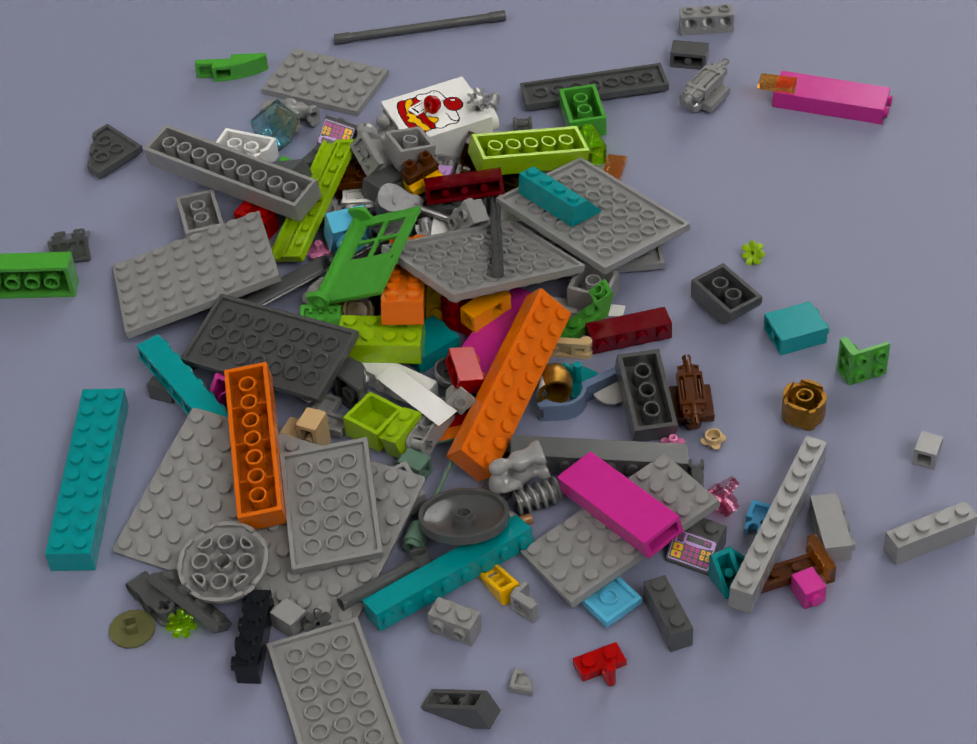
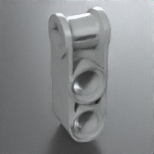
M453 414L440 426L423 415L412 432L408 434L406 448L410 447L426 455L431 454L449 425L454 421L455 415Z

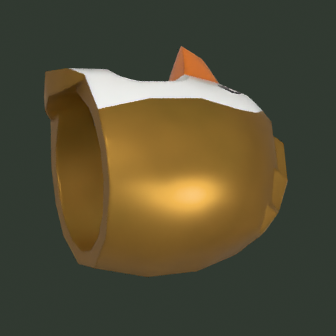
M561 363L546 365L537 384V398L539 402L548 399L552 402L563 403L571 396L572 377Z

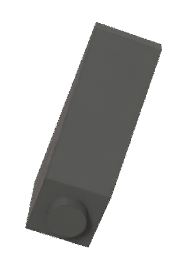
M432 689L421 706L423 711L474 729H491L501 711L487 690Z

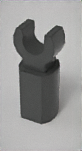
M689 459L688 474L704 487V460L700 459V465L694 466L692 459Z

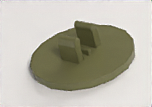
M139 609L128 610L114 618L110 624L109 635L112 642L118 647L125 649L137 648L151 640L155 633L156 624L148 612Z

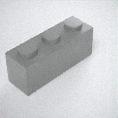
M837 493L810 496L809 514L823 563L851 560L852 550H855V540L853 536L850 537L849 535L850 524L849 520L844 518V503L839 501Z

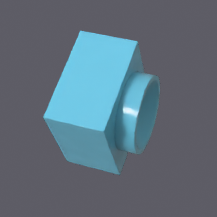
M349 208L326 213L324 236L330 253L337 252L353 219L348 213ZM367 227L362 240L369 239L370 227ZM366 245L358 246L356 252L363 249Z

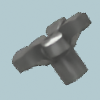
M315 608L313 614L307 613L305 615V619L308 622L303 624V629L310 631L331 625L332 623L328 621L331 619V615L328 612L322 613L320 608Z

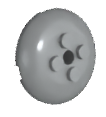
M224 521L211 524L203 528V532L195 538H190L184 545L178 559L179 579L183 586L191 590V596L206 603L226 604L247 596V593L256 589L261 583L268 569L269 551L264 538L253 527L244 523Z

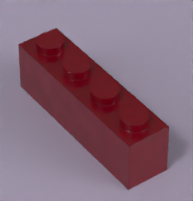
M501 167L424 178L427 205L505 194Z
M665 307L585 323L586 336L592 339L591 348L593 354L672 338V321Z

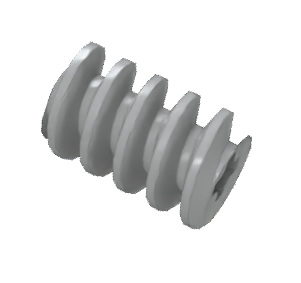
M550 477L549 482L542 479L540 484L535 481L532 487L529 484H525L524 490L512 491L514 504L520 515H523V508H526L531 513L532 505L537 510H540V503H543L548 508L549 500L552 501L553 505H557V498L562 500L561 489L555 477Z

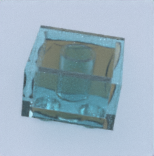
M276 99L249 122L255 134L276 138L279 152L291 143L300 118Z

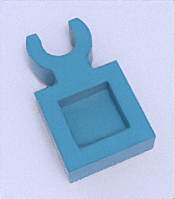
M752 500L746 514L745 535L752 529L756 530L757 534L771 504Z

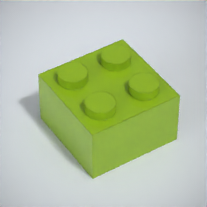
M369 391L343 417L345 434L353 439L367 437L369 447L380 452L384 446L379 437L403 408Z

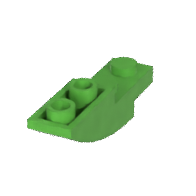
M266 53L231 54L230 59L195 60L197 78H214V82L249 77L268 70Z

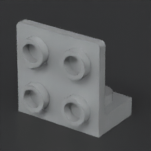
M367 132L360 133L350 144L366 176L393 164L384 153V145L379 138L371 140Z

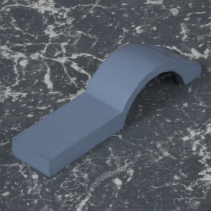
M615 367L581 382V394L574 400L558 403L545 399L537 403L539 410H543V413L537 415L539 421L569 420L580 415L587 406V402L594 399V393L618 381Z

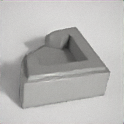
M514 668L509 685V693L533 697V684L522 670Z

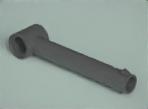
M426 546L413 548L409 551L410 560L337 598L338 606L342 611H345L368 596L430 563L432 559L429 548Z

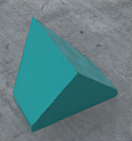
M731 546L709 555L708 576L725 599L729 598L730 586L745 558L744 555L734 550Z

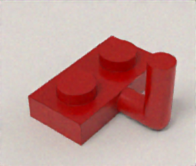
M617 642L573 658V665L583 682L602 675L608 686H614L616 683V669L626 666L627 659Z

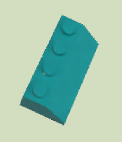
M534 166L519 173L518 193L571 227L601 213V209Z

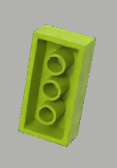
M341 315L339 326L357 330L360 334L347 358L351 356L361 363L422 364L426 337L425 321L424 325H382L381 316Z

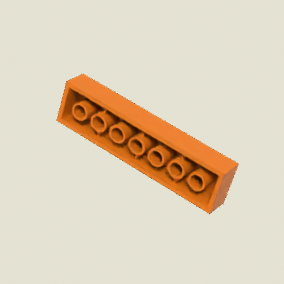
M414 235L413 237H408L407 240L415 239V238H420V237H425V236H424V235ZM395 239L389 240V244L394 243ZM398 264L395 265L381 296L382 325H424L427 285Z
M267 362L224 370L237 519L239 523L247 524L255 530L286 524L273 378Z

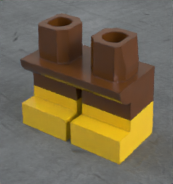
M427 150L420 153V160L417 162L412 159L403 162L404 169L400 170L404 188L411 194L420 195L425 192L424 178L443 176L438 168L439 163Z

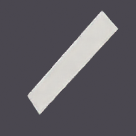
M391 364L375 377L438 426L457 412V410L395 364Z

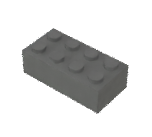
M654 349L617 354L615 371L632 441L668 438L671 434H675L678 423L660 350Z

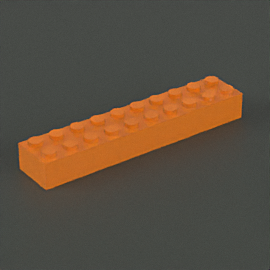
M542 288L526 296L475 397L476 402L470 407L446 455L447 458L478 482L489 478L492 475L489 472L490 463L495 459L503 457L511 440V435L514 434L571 315V312Z

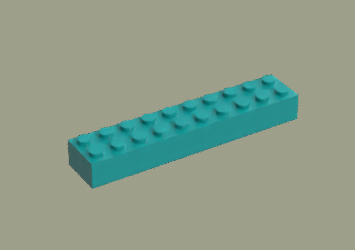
M124 388L82 390L45 552L51 571L96 570L129 408Z

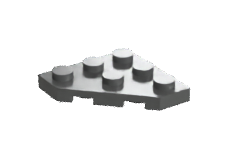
M106 124L93 132V143L89 152L90 159L87 163L88 171L101 179L142 153V145L109 124Z

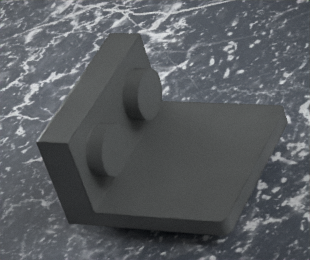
M80 228L68 234L65 231L55 232L47 242L49 252H71L74 262L91 259L88 243L90 231Z

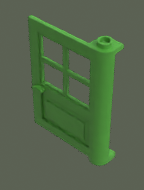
M417 206L372 216L365 207L349 208L348 213L353 218L318 291L308 292L305 298L314 307L327 309L329 304L382 295L418 218L421 207ZM404 220L399 233L383 236L389 223ZM383 224L376 238L362 240L367 227ZM395 239L390 252L374 255L380 242ZM374 243L367 257L352 260L358 246Z

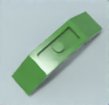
M603 279L589 290L593 302L568 320L560 337L579 338L586 333L585 323L603 320L608 317L614 293L606 279Z

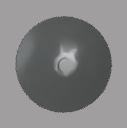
M456 488L438 493L425 501L419 510L418 517L420 529L430 539L450 545H470L492 539L504 531L509 524L510 512L506 500L497 493L481 488Z

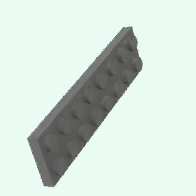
M661 63L520 83L526 111L560 106L559 89L595 84L600 100L669 90V83Z

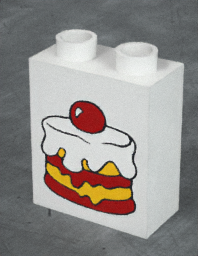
M462 76L381 102L382 114H385L390 120L389 131L420 126L436 145L435 154L452 155L459 158L469 131L480 134L492 133L493 130L499 129L498 116L492 107L486 109L483 105L484 110H480L479 106L473 110V104H467L470 101L467 93L472 94L474 91ZM434 93L443 99L441 101V108L435 114H431L426 110L417 116L408 110L425 99L426 96ZM476 95L477 98L474 101L480 104V100L483 98Z

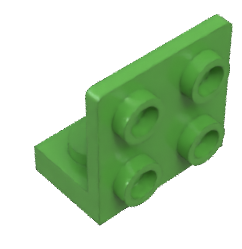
M311 303L300 306V315L340 325L341 315H344L342 305L336 303L329 304L327 309H318Z
M848 337L841 338L836 369L848 386L874 377H880L887 372L890 344L889 342H884L858 350L857 346Z

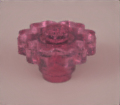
M734 476L726 478L708 489L719 500L720 507L717 510L720 514H724L725 517H728L740 507L737 503L738 499L732 493L740 484Z

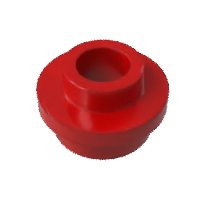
M426 96L424 107L429 113L435 114L441 108V101L437 96Z

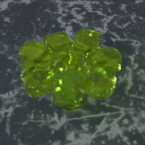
M178 609L177 615L174 613L168 615L167 619L170 623L166 624V630L168 632L173 631L172 636L175 638H179L181 634L184 638H188L191 635L190 630L196 628V622L192 621L194 616L190 613L185 615L184 609Z

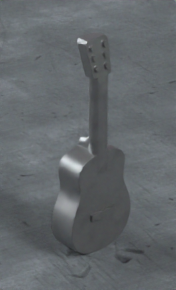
M393 183L384 184L380 188L375 200V210L379 215L420 206L421 211L418 217L427 215L448 223L447 217L450 216L423 206V199L420 196L411 194Z

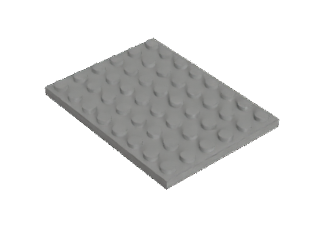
M582 157L546 173L601 209V213L573 227L519 194V187L496 197V203L498 202L501 208L604 275L690 230L689 222Z
M259 211L248 213L238 219L229 220L220 226H213L202 233H194L188 238L176 240L171 244L157 247L150 252L139 254L134 258L120 261L112 266L125 333L128 339L212 308L220 294L238 298L282 281Z
M512 219L501 221L504 276L502 278L498 276L495 279L493 277L491 223L407 240L397 263L401 268L406 269L413 276L423 281L424 284L430 286L437 293L454 303L469 298L475 299L482 295H493L495 292L510 291L517 287H527L535 283L541 284L548 280L575 276L576 274L584 273L585 270L583 263ZM393 243L382 245L381 253L390 252Z

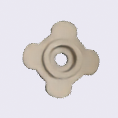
M716 428L708 429L705 432V437L701 438V444L707 445L713 450H719L722 442L726 441V436Z

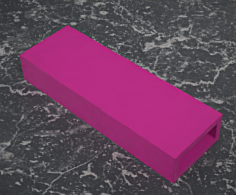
M781 71L773 92L772 107L882 125L884 117H888V106L891 107L893 96L890 95V87Z
M518 287L509 291L511 295V309L476 333L472 332L461 346L474 347L476 355H479L481 371H484L485 375L488 373L526 296L532 292Z
M591 451L557 476L562 493L648 559L683 532L679 515Z

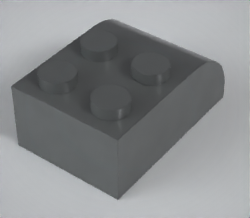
M724 263L691 280V298L722 324L729 323L757 308L762 303L763 296Z

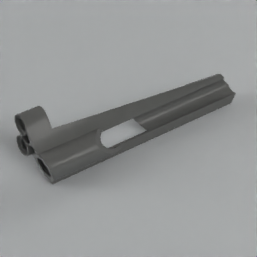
M373 207L372 216L379 215L376 212L375 207ZM404 220L389 223L383 236L399 233ZM383 224L371 229L369 239L377 237ZM389 240L380 242L374 255L380 254L382 245L389 244ZM374 243L367 244L363 249L355 252L352 259L367 257ZM336 252L328 256L322 255L281 277L282 281L259 289L242 299L266 305L327 272L329 268L327 266L331 264Z

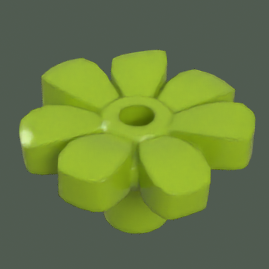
M750 240L749 244H743L742 250L746 252L742 253V258L747 259V265H752L753 263L759 265L762 263L760 258L765 257V252L762 251L764 247L762 243L756 244L755 240Z

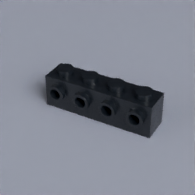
M253 590L247 593V598L242 601V612L244 614L243 618H239L238 630L240 634L239 637L235 638L234 648L236 654L231 658V671L235 672L237 683L261 684L267 653L266 643L269 642L272 626L270 612L274 607L271 590Z

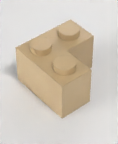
M307 407L300 419L289 417L280 432L318 445L331 443L327 412Z

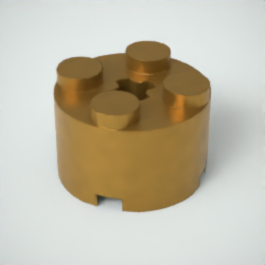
M801 379L799 383H794V381L789 383L783 391V421L794 427L803 428L806 431L814 430L815 426L819 425L825 417L827 394L823 391L822 385L808 379Z

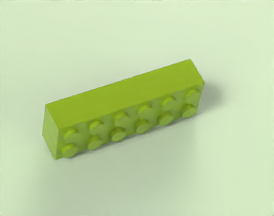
M577 126L472 134L468 153L477 171L501 167L502 175L521 173L533 166L540 171H551L580 157L587 160L590 152Z

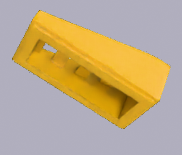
M498 564L485 573L482 572L478 576L503 606L511 603L510 594L512 590L520 586L519 582ZM497 572V574H495V575H493V576H491V577H488L489 575H491V574Z

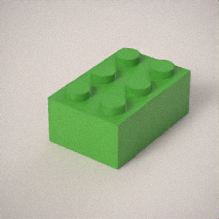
M595 84L559 89L560 109L566 127L577 126L583 138L607 135L606 114Z

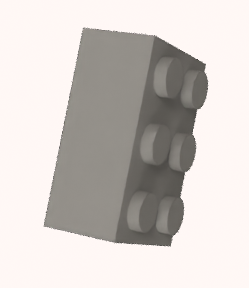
M213 189L175 197L186 238L194 233H202L213 226L224 224Z

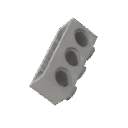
M732 4L680 8L679 27L681 35L734 32Z

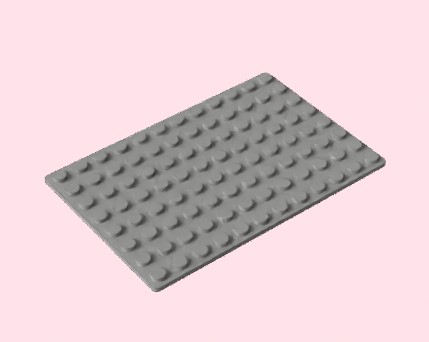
M193 408L190 411L113 546L115 554L165 571L178 570L179 555L190 538H195L203 532V528L211 524L224 521L239 522L236 510L228 417L198 408ZM278 433L280 453L322 446ZM371 461L384 557L293 574L287 523L256 529L255 531L264 538L268 547L269 564L263 580L254 590H271L274 606L286 597L305 609L307 613L313 614L315 608H320L322 613L328 612L331 615V619L328 621L332 624L358 617L359 620L364 610L363 602L361 601L342 611L338 606L337 598L381 575L426 483L425 477Z

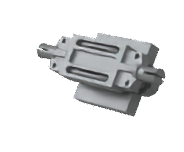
M723 58L719 63L712 62L709 66L705 65L686 84V89L680 94L681 104L687 106V109L692 112H698L703 109L711 113L730 94V87L723 85L724 77L727 75L726 66L729 64V59Z

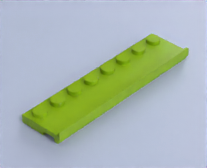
M355 139L335 140L334 143H328L326 140L322 141L310 167L313 174L311 178L317 179L322 196L301 222L286 217L272 247L276 262L304 261L351 160L353 151L350 144Z

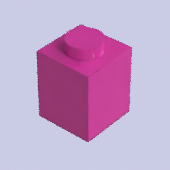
M810 567L792 574L790 589L802 607L807 609L812 606H818L825 601L827 586L814 568Z

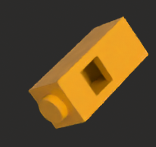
M509 291L495 292L493 295H482L472 299L460 308L461 323L476 333L511 309V295Z

